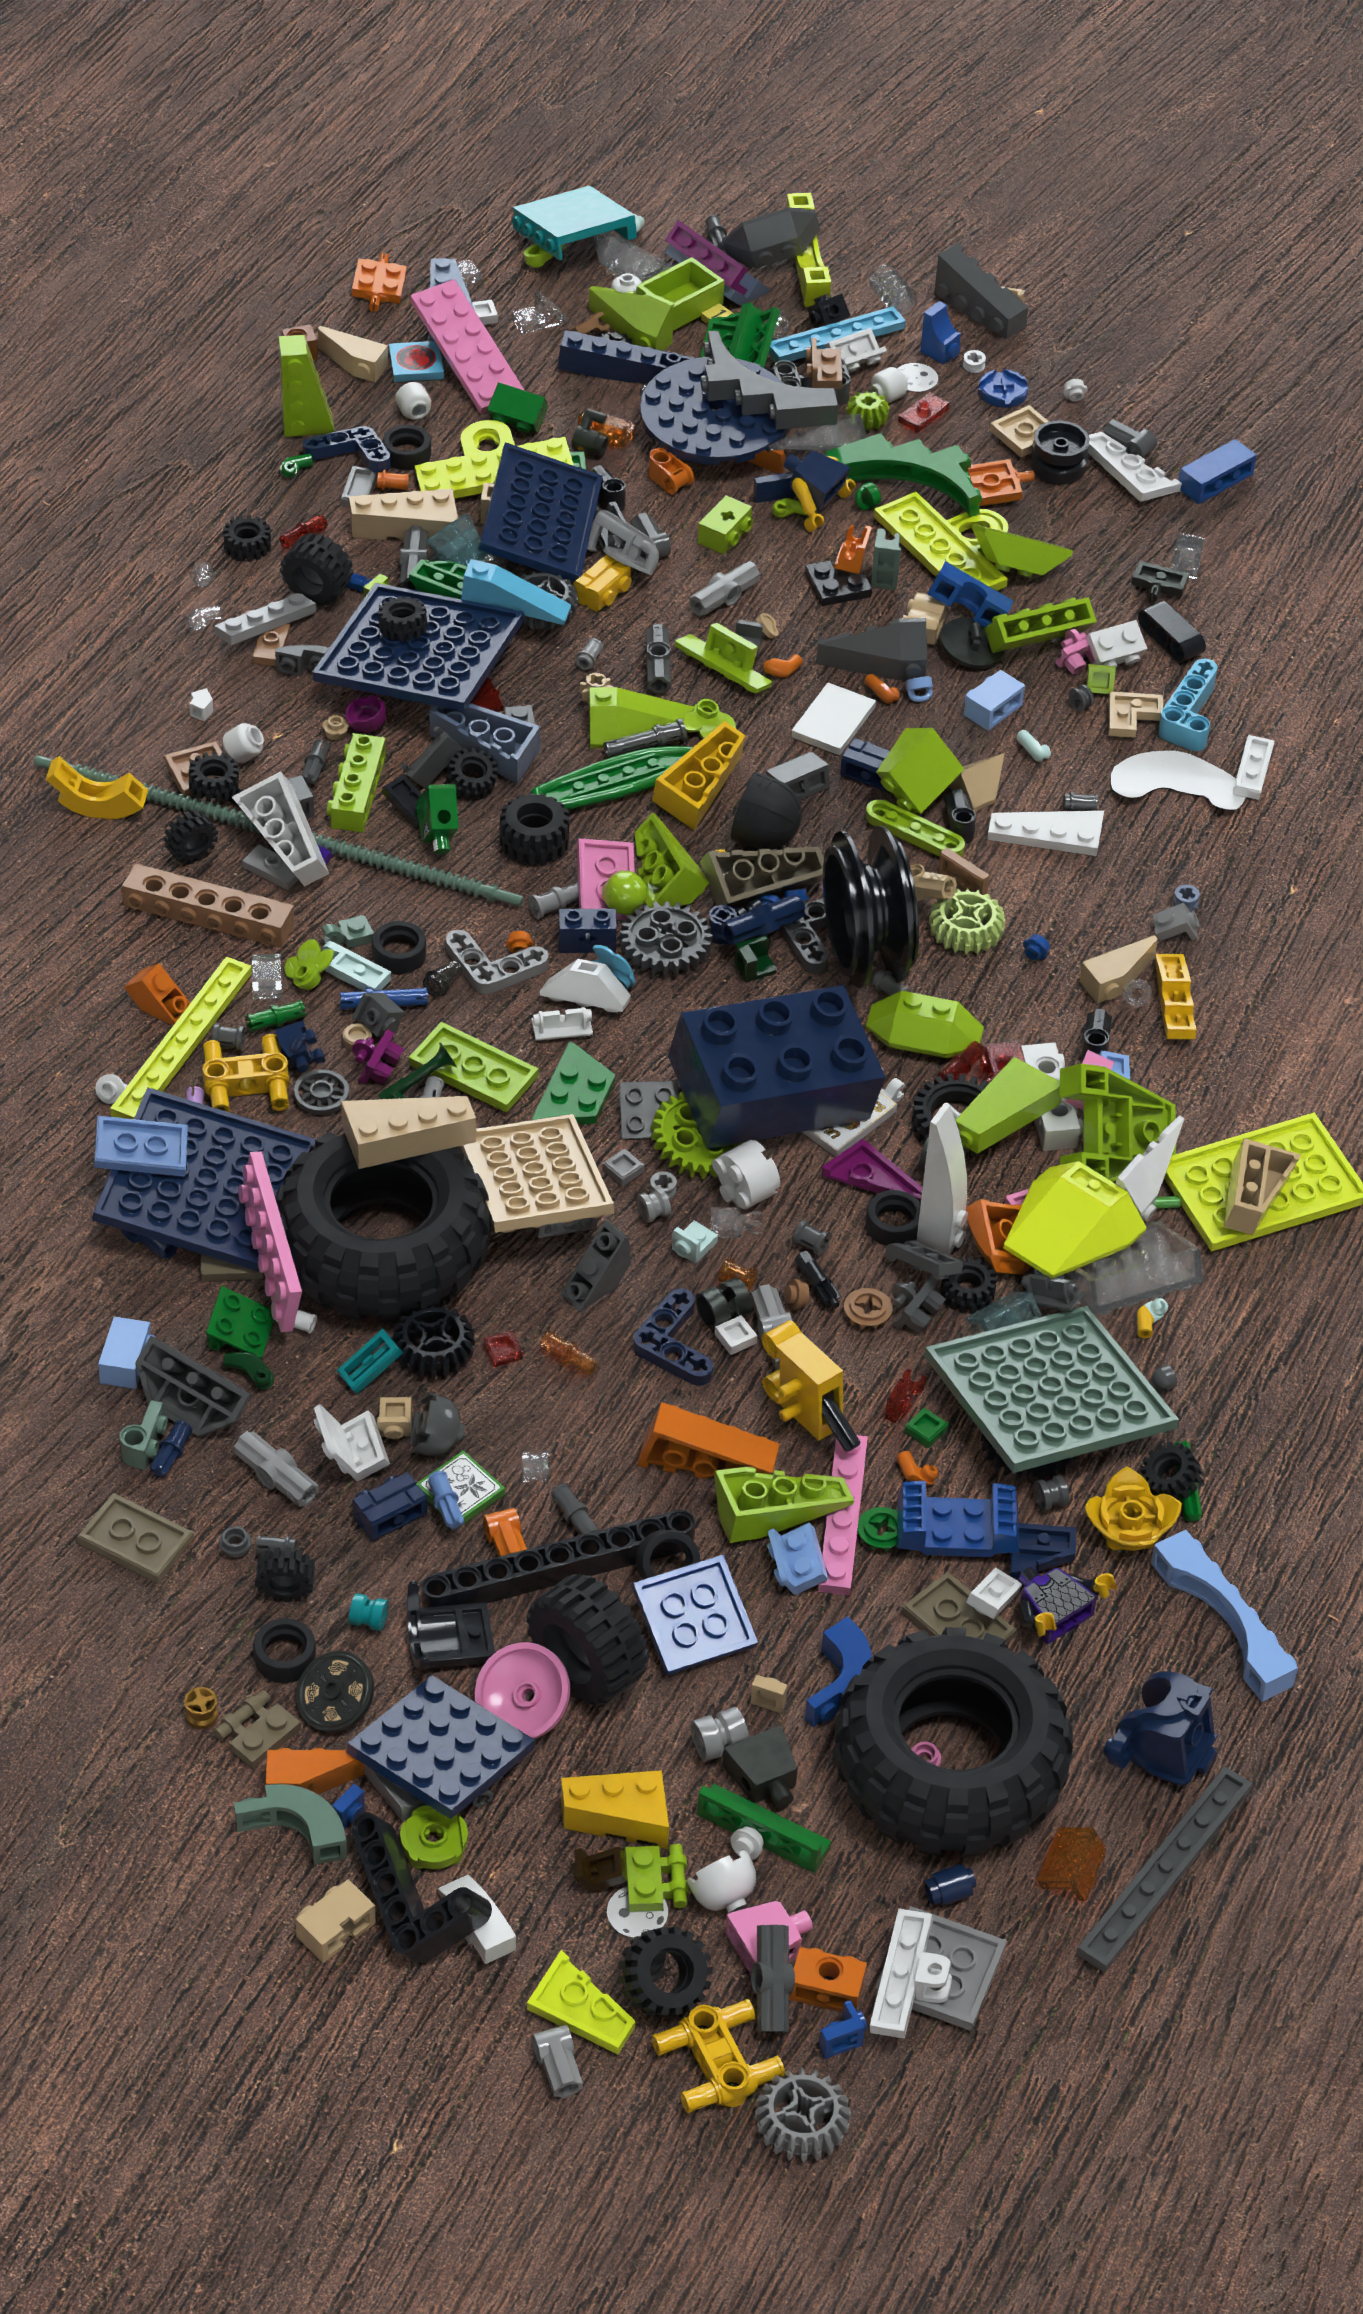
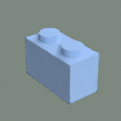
M999 670L993 676L987 677L981 685L971 689L964 698V716L989 731L1023 705L1025 685L1004 671Z
M121 1317L113 1318L98 1363L101 1384L137 1389L140 1373L135 1362L150 1336L155 1337V1335H151L150 1322Z

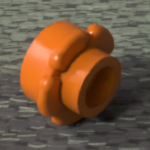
M525 931L510 933L506 941V947H508L512 954L534 946L531 935Z

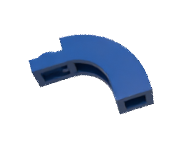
M848 1616L823 1632L821 1652L836 1666L840 1676L833 1683L806 1700L805 1720L812 1727L822 1721L831 1720L837 1714L840 1708L841 1697L849 1681L855 1675H860L863 1665L872 1657L865 1635Z

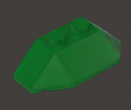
M421 559L410 572L409 579L420 592L461 599L463 579L467 566L451 561L429 562L428 560Z

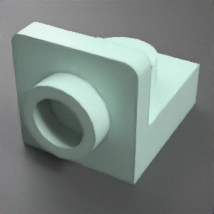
M695 1220L684 1230L676 1227L672 1234V1250L695 1264L718 1242V1234Z

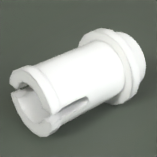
M298 1310L294 1328L311 1334L317 1322V1315Z

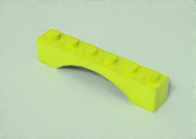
M811 193L787 194L786 208L814 209ZM816 235L803 254L794 256L805 307L814 305V299L828 294L830 298L831 279L828 267H825L822 262Z

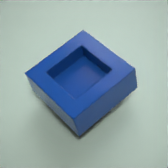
M355 1784L332 1805L342 1821L344 1830L354 1822L359 1814L365 1812L364 1790Z

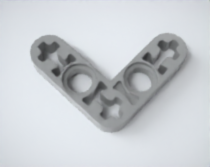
M453 930L446 936L447 954L471 986L481 994L494 993L542 974L548 969L549 954L547 950L539 946L529 947L490 962L466 931ZM468 959H476L479 961V963L475 965L466 964L465 961ZM507 967H514L518 969V971L515 973H507L504 971V969Z

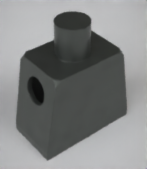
M781 1725L724 1747V1769L752 1802L758 1803L771 1797L777 1808H784L792 1803L794 1796L790 1789L796 1786L797 1766Z

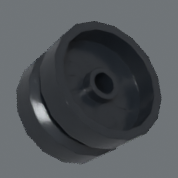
M1049 421L1040 425L1035 430L1031 457L1033 472L1040 479L1049 483L1066 484L1079 480L1086 470L1090 441L1088 433L1081 426L1068 421Z

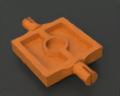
M384 252L380 253L379 261L358 258L351 296L369 300V310L372 312L374 306V312L379 310L380 302L397 304L401 302L407 266L388 263L390 257L385 253V258L383 259Z
M1010 459L975 464L968 468L974 488L977 487L982 496V502L979 503V506L1022 500L1020 483L1035 481L1033 470L1018 472L1013 468Z

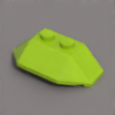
M973 524L972 527L986 559L996 563L995 568L1010 572L1011 568L1018 569L1017 574L1032 578L1033 573L1044 575L1073 554V550L977 524Z
M900 991L871 1005L865 1029L872 1032L888 1047L949 1058L969 1051L977 1052L981 1043L984 1026L958 1001Z

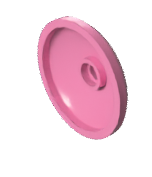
M530 1642L514 1643L494 1653L482 1667L475 1685V1702L533 1739L545 1735L556 1726L566 1711L570 1697L569 1676L562 1661L549 1649ZM530 1691H533V1699L531 1701H527V1694Z

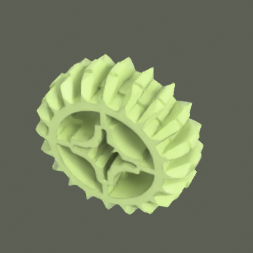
M956 888L955 896L950 901L937 899L936 903L933 904L929 915L931 936L936 938V943H943L945 949L953 948L955 953L959 950L964 951L966 955L969 951H973L978 955L981 949L988 952L989 948L996 946L999 939H1001L1005 928V915L1003 907L998 905V900H991L990 894L981 895L979 890L970 892L968 888L965 892H961Z

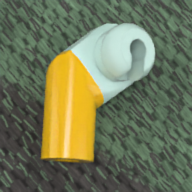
M1157 1298L1138 1309L1137 1335L1140 1338L1152 1336V1324L1161 1319L1168 1310L1165 1300Z

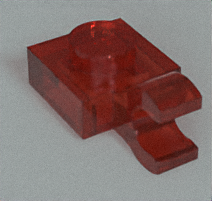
M907 1369L903 1373V1378L899 1379L887 1399L886 1420L897 1423L902 1413L907 1414L913 1403L911 1395L921 1393L925 1389L926 1376L922 1375L919 1381L913 1382L910 1380L912 1370Z

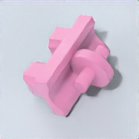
M1075 629L1068 630L1065 633V640L1061 642L1063 647L1061 650L1062 655L1055 661L1059 668L1066 666L1072 675L1085 669L1087 664L1083 659L1087 656L1091 664L1095 662L1086 639L1087 635L1084 632L1079 634Z

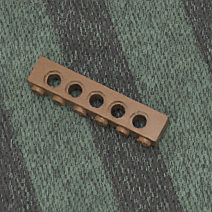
M136 863L122 885L123 904L126 907L282 948L295 925L294 905Z

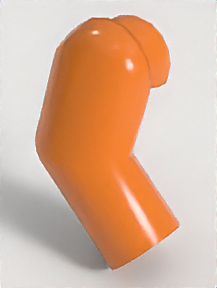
M794 654L787 661L772 658L764 662L763 670L766 674L786 678L802 666L803 660L797 654Z
M874 674L866 676L865 685L884 703L892 704L893 701L899 700L900 693L896 687L889 688Z
M902 1451L897 1455L896 1459L904 1477L908 1481H926V1486L935 1483V1479L938 1477V1470L935 1466L926 1464L923 1468L918 1467L910 1451Z

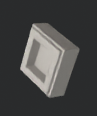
M623 1149L603 1162L602 1170L623 1187L644 1173L645 1165L629 1151Z

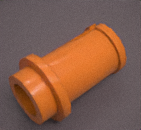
M386 470L378 472L377 488H382L383 491L385 488L408 490L409 474L386 473Z

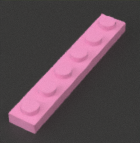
M857 1435L860 1445L850 1452H845L836 1439L832 1476L844 1478L854 1498V1504L827 1514L822 1557L829 1579L819 1584L818 1592L850 1595L868 1436Z

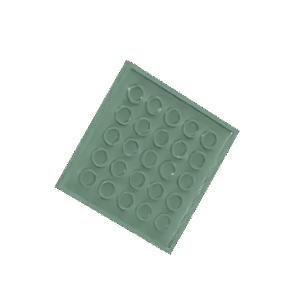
M1087 1306L925 1347L924 1357L1013 1473L1174 1430L1178 1427V1417Z

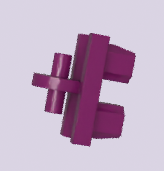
M387 1029L377 1047L374 1046V1040L369 1037L366 1040L359 1039L354 1042L352 1052L356 1056L355 1061L360 1064L363 1061L368 1062L358 1079L359 1082L366 1085L369 1078L384 1085L393 1068L381 1062L380 1058L395 1066L404 1048L391 1041L394 1033Z

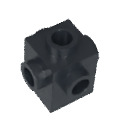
M842 293L831 298L828 297V294L815 298V304L807 307L809 320L814 325V328L833 324L851 317Z

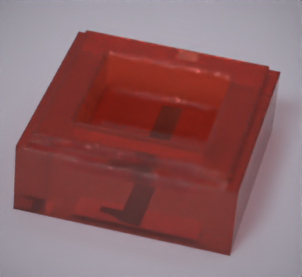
M512 1330L483 1338V1346L494 1368L523 1359V1351Z

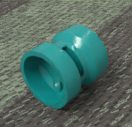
M356 1593L349 1611V1625L359 1627L365 1624L371 1630L381 1632L387 1619L389 1601L382 1598L369 1600L367 1595Z

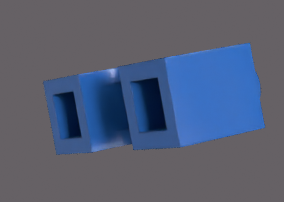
M946 561L927 593L949 607L952 603L965 605L974 613L973 621L978 622L983 627H987L992 623L993 617L1008 614L1014 602Z

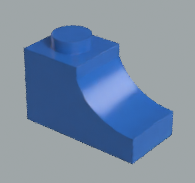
M939 301L924 312L920 352L944 365L959 354L961 349V333L957 332L951 324L947 305Z

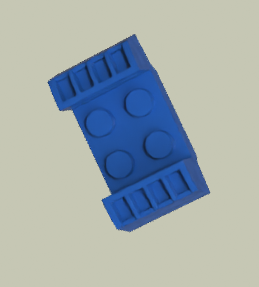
M926 1481L903 1482L897 1497V1548L917 1550L925 1555L991 1557L999 1553H1019L1018 1498L1015 1486L993 1483L991 1499L926 1497Z

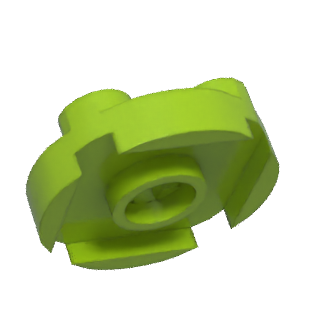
M425 1805L414 1810L406 1823L404 1820L400 1829V1845L412 1867L417 1869H442L450 1865H456L463 1859V1853L468 1844V1829L465 1820L460 1815L459 1817L455 1815L450 1820L429 1805ZM430 1832H436L437 1836L443 1837L436 1842L426 1839L430 1837Z

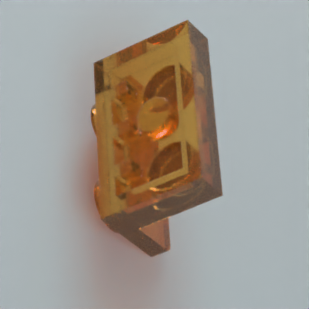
M583 412L578 416V426L581 424ZM607 415L605 424L592 421L590 429L609 438L608 445L624 449L637 432V424Z

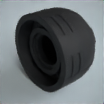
M759 772L755 773L749 781L738 805L731 829V839L758 850H773L787 844L797 833L802 818L801 805L795 792L782 781Z

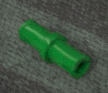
M298 1000L297 1002L279 1007L272 1005L269 1006L268 1010L247 1014L245 1020L250 1021L246 1023L250 1033L272 1026L275 1028L282 1027L283 1023L305 1018L306 1012H301L305 1010V1006L301 1000Z

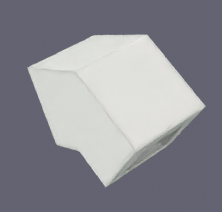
M207 688L192 692L191 702L189 703L190 716L205 721L213 713V699Z

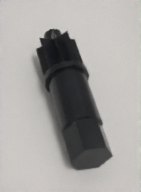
M807 1250L799 1253L795 1261L812 1286L813 1292L827 1308L830 1306L832 1309L839 1307L841 1295L831 1279L827 1278L819 1264Z

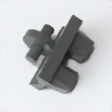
M930 1277L918 1293L915 1291L916 1284L910 1281L908 1284L903 1282L897 1283L892 1289V1295L895 1298L893 1304L898 1308L902 1305L907 1307L893 1323V1326L900 1330L905 1324L919 1334L931 1317L918 1307L922 1305L934 1315L946 1300L934 1289L939 1281Z

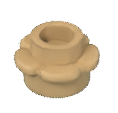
M333 715L323 722L322 728L325 729V735L329 739L341 740L347 735L349 724L341 716Z

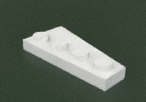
M1098 432L1088 435L1090 438L1089 455L1140 502L1180 491L1182 485L1177 479L1170 481L1164 477L1165 472L1158 467L1153 470L1145 465L1144 458L1139 455L1128 454L1126 452L1127 447L1105 433Z

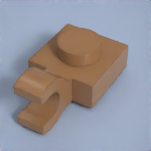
M598 312L593 314L590 319L568 331L591 335V330L602 332L609 328V324L603 326L599 324L598 319L604 313Z

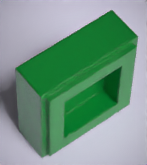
M924 1407L905 1425L904 1433L929 1449L948 1431L949 1423Z

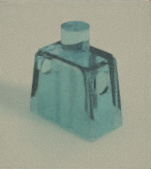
M467 513L426 541L438 561L457 562L468 567L471 559L483 561V558L488 555V553L478 550L481 536Z

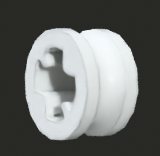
M978 350L966 352L963 359L964 369L971 373L983 371L985 369V354Z

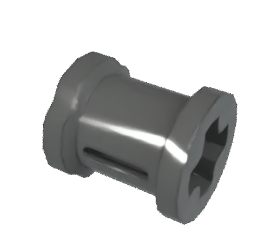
M215 1023L212 1040L218 1041L220 1047L236 1048L237 1051L242 1052L245 1041V1027H222L220 1023Z
M802 1220L793 1234L792 1243L797 1246L801 1244L813 1250L814 1255L820 1257L828 1248L832 1234L829 1231L822 1232L810 1226L809 1222Z

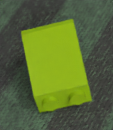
M906 728L876 773L882 779L881 784L883 787L892 792L897 798L899 807L911 813H922L964 770V767L933 728Z

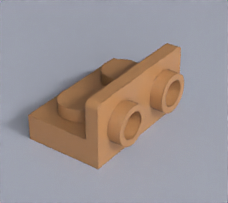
M811 338V347H806V362H811L807 363V379H812V388L842 389L841 349H817L816 338Z

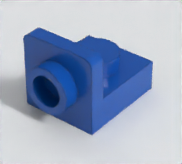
M851 2000L843 2003V2022L834 2021L820 2031L819 2049L824 2059L863 2046L864 2031L867 2030V2023L862 2011H856Z

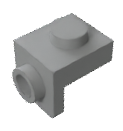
M1184 903L1153 914L1155 934L1160 941L1183 932H1187L1191 940L1198 939L1196 929L1200 926L1198 917L1194 911L1190 912Z

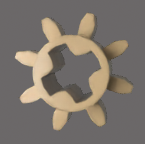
M601 673L587 675L586 682H580L582 701H586L589 704V687H613L610 685L611 679H606Z

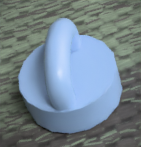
M930 676L906 680V691H908V696L912 701L925 702L932 697L933 684ZM926 689L924 695H915L914 691Z

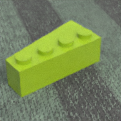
M305 335L279 336L281 408L284 436L322 435L335 432L333 415L318 372L316 371Z

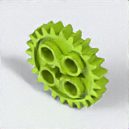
M683 1092L679 1093L677 1099L671 1095L668 1102L663 1101L650 1126V1129L653 1130L650 1138L656 1140L653 1147L654 1150H663L659 1158H669L668 1167H673L677 1164L680 1174L685 1169L689 1170L691 1178L694 1177L696 1172L700 1173L702 1179L706 1178L708 1172L716 1178L717 1173L713 1169L712 1161L743 1144L737 1143L710 1148V1150L707 1149Z

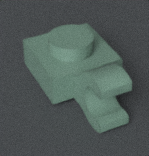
M365 915L338 921V927L334 924H327L322 927L325 937H322L324 945L328 941H332L336 944L345 943L347 948L371 943L374 934Z

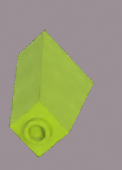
M1013 1057L955 1120L962 1147L969 1148L978 1154L1057 1107L1062 1100L1060 1098V1081Z

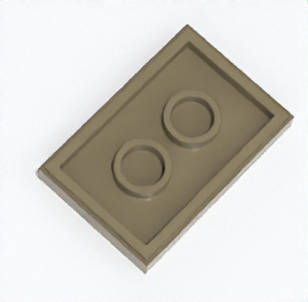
M113 1493L77 1536L78 1544L159 1583L194 1540V1532Z
M948 1571L902 1606V1614L921 1630H926L929 1636L942 1635L945 1627L966 1628L965 1635L984 1639L987 1632L1005 1639V1643H1008L1016 1637L1017 1632L999 1614L992 1619L989 1616L980 1614L974 1607L967 1604L966 1601L971 1591Z

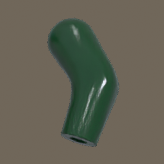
M251 1352L225 1353L223 1363L225 1369L246 1372L259 1389L265 1390L273 1385V1373L256 1354Z

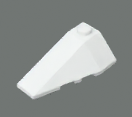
M1181 1116L1177 1117L1161 1133L1157 1142L1152 1141L1148 1145L1143 1155L1138 1154L1119 1175L1115 1183L1128 1191L1142 1220L1146 1222L1157 1209L1154 1203L1184 1122V1118Z

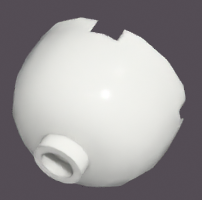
M747 1850L738 1852L741 1857L733 1861L731 1856L728 1855L696 1872L698 1877L696 1881L690 1877L687 1879L686 1882L698 1903L706 1909L714 1911L727 1909L728 1913L737 1911L747 1905L745 1898L753 1892L756 1885V1871Z

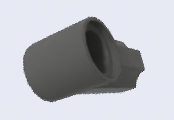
M1114 419L1108 423L1104 430L1106 435L1127 447L1126 452L1128 454L1139 455L1142 458L1157 445L1156 437L1149 430L1143 429L1138 432Z
M646 513L637 514L636 518L631 521V525L652 538L658 549L659 557L670 555L671 545L667 533L660 532L652 516H648ZM642 551L641 556L646 560L649 554Z

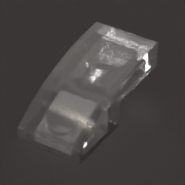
M281 954L252 955L253 999L282 998Z

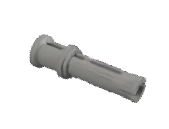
M578 882L564 888L554 886L549 889V892L538 896L536 894L530 895L528 904L533 916L536 919H541L544 917V914L554 910L559 912V909H565L567 904L579 900Z

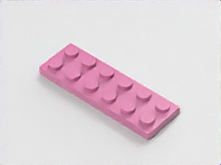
M455 279L410 296L411 304L480 414L488 412L487 408L498 382L524 390Z
M262 1151L250 1152L248 1164L243 1166L244 1182L243 1185H239V1200L241 1203H245L246 1225L252 1228L253 1249L258 1250L259 1271L264 1273L266 1278L265 1293L267 1296H271L272 1318L278 1321L281 1332L293 1331L302 1290Z

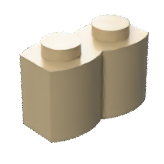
M917 592L915 598L909 600L907 607L908 615H903L902 619L926 618L927 644L935 645L945 622L948 606L928 594Z

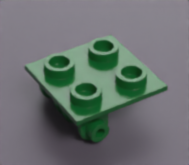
M221 1286L205 1333L208 1335L207 1342L209 1348L219 1350L225 1344H228L243 1352L254 1353L262 1359L274 1321L271 1309Z

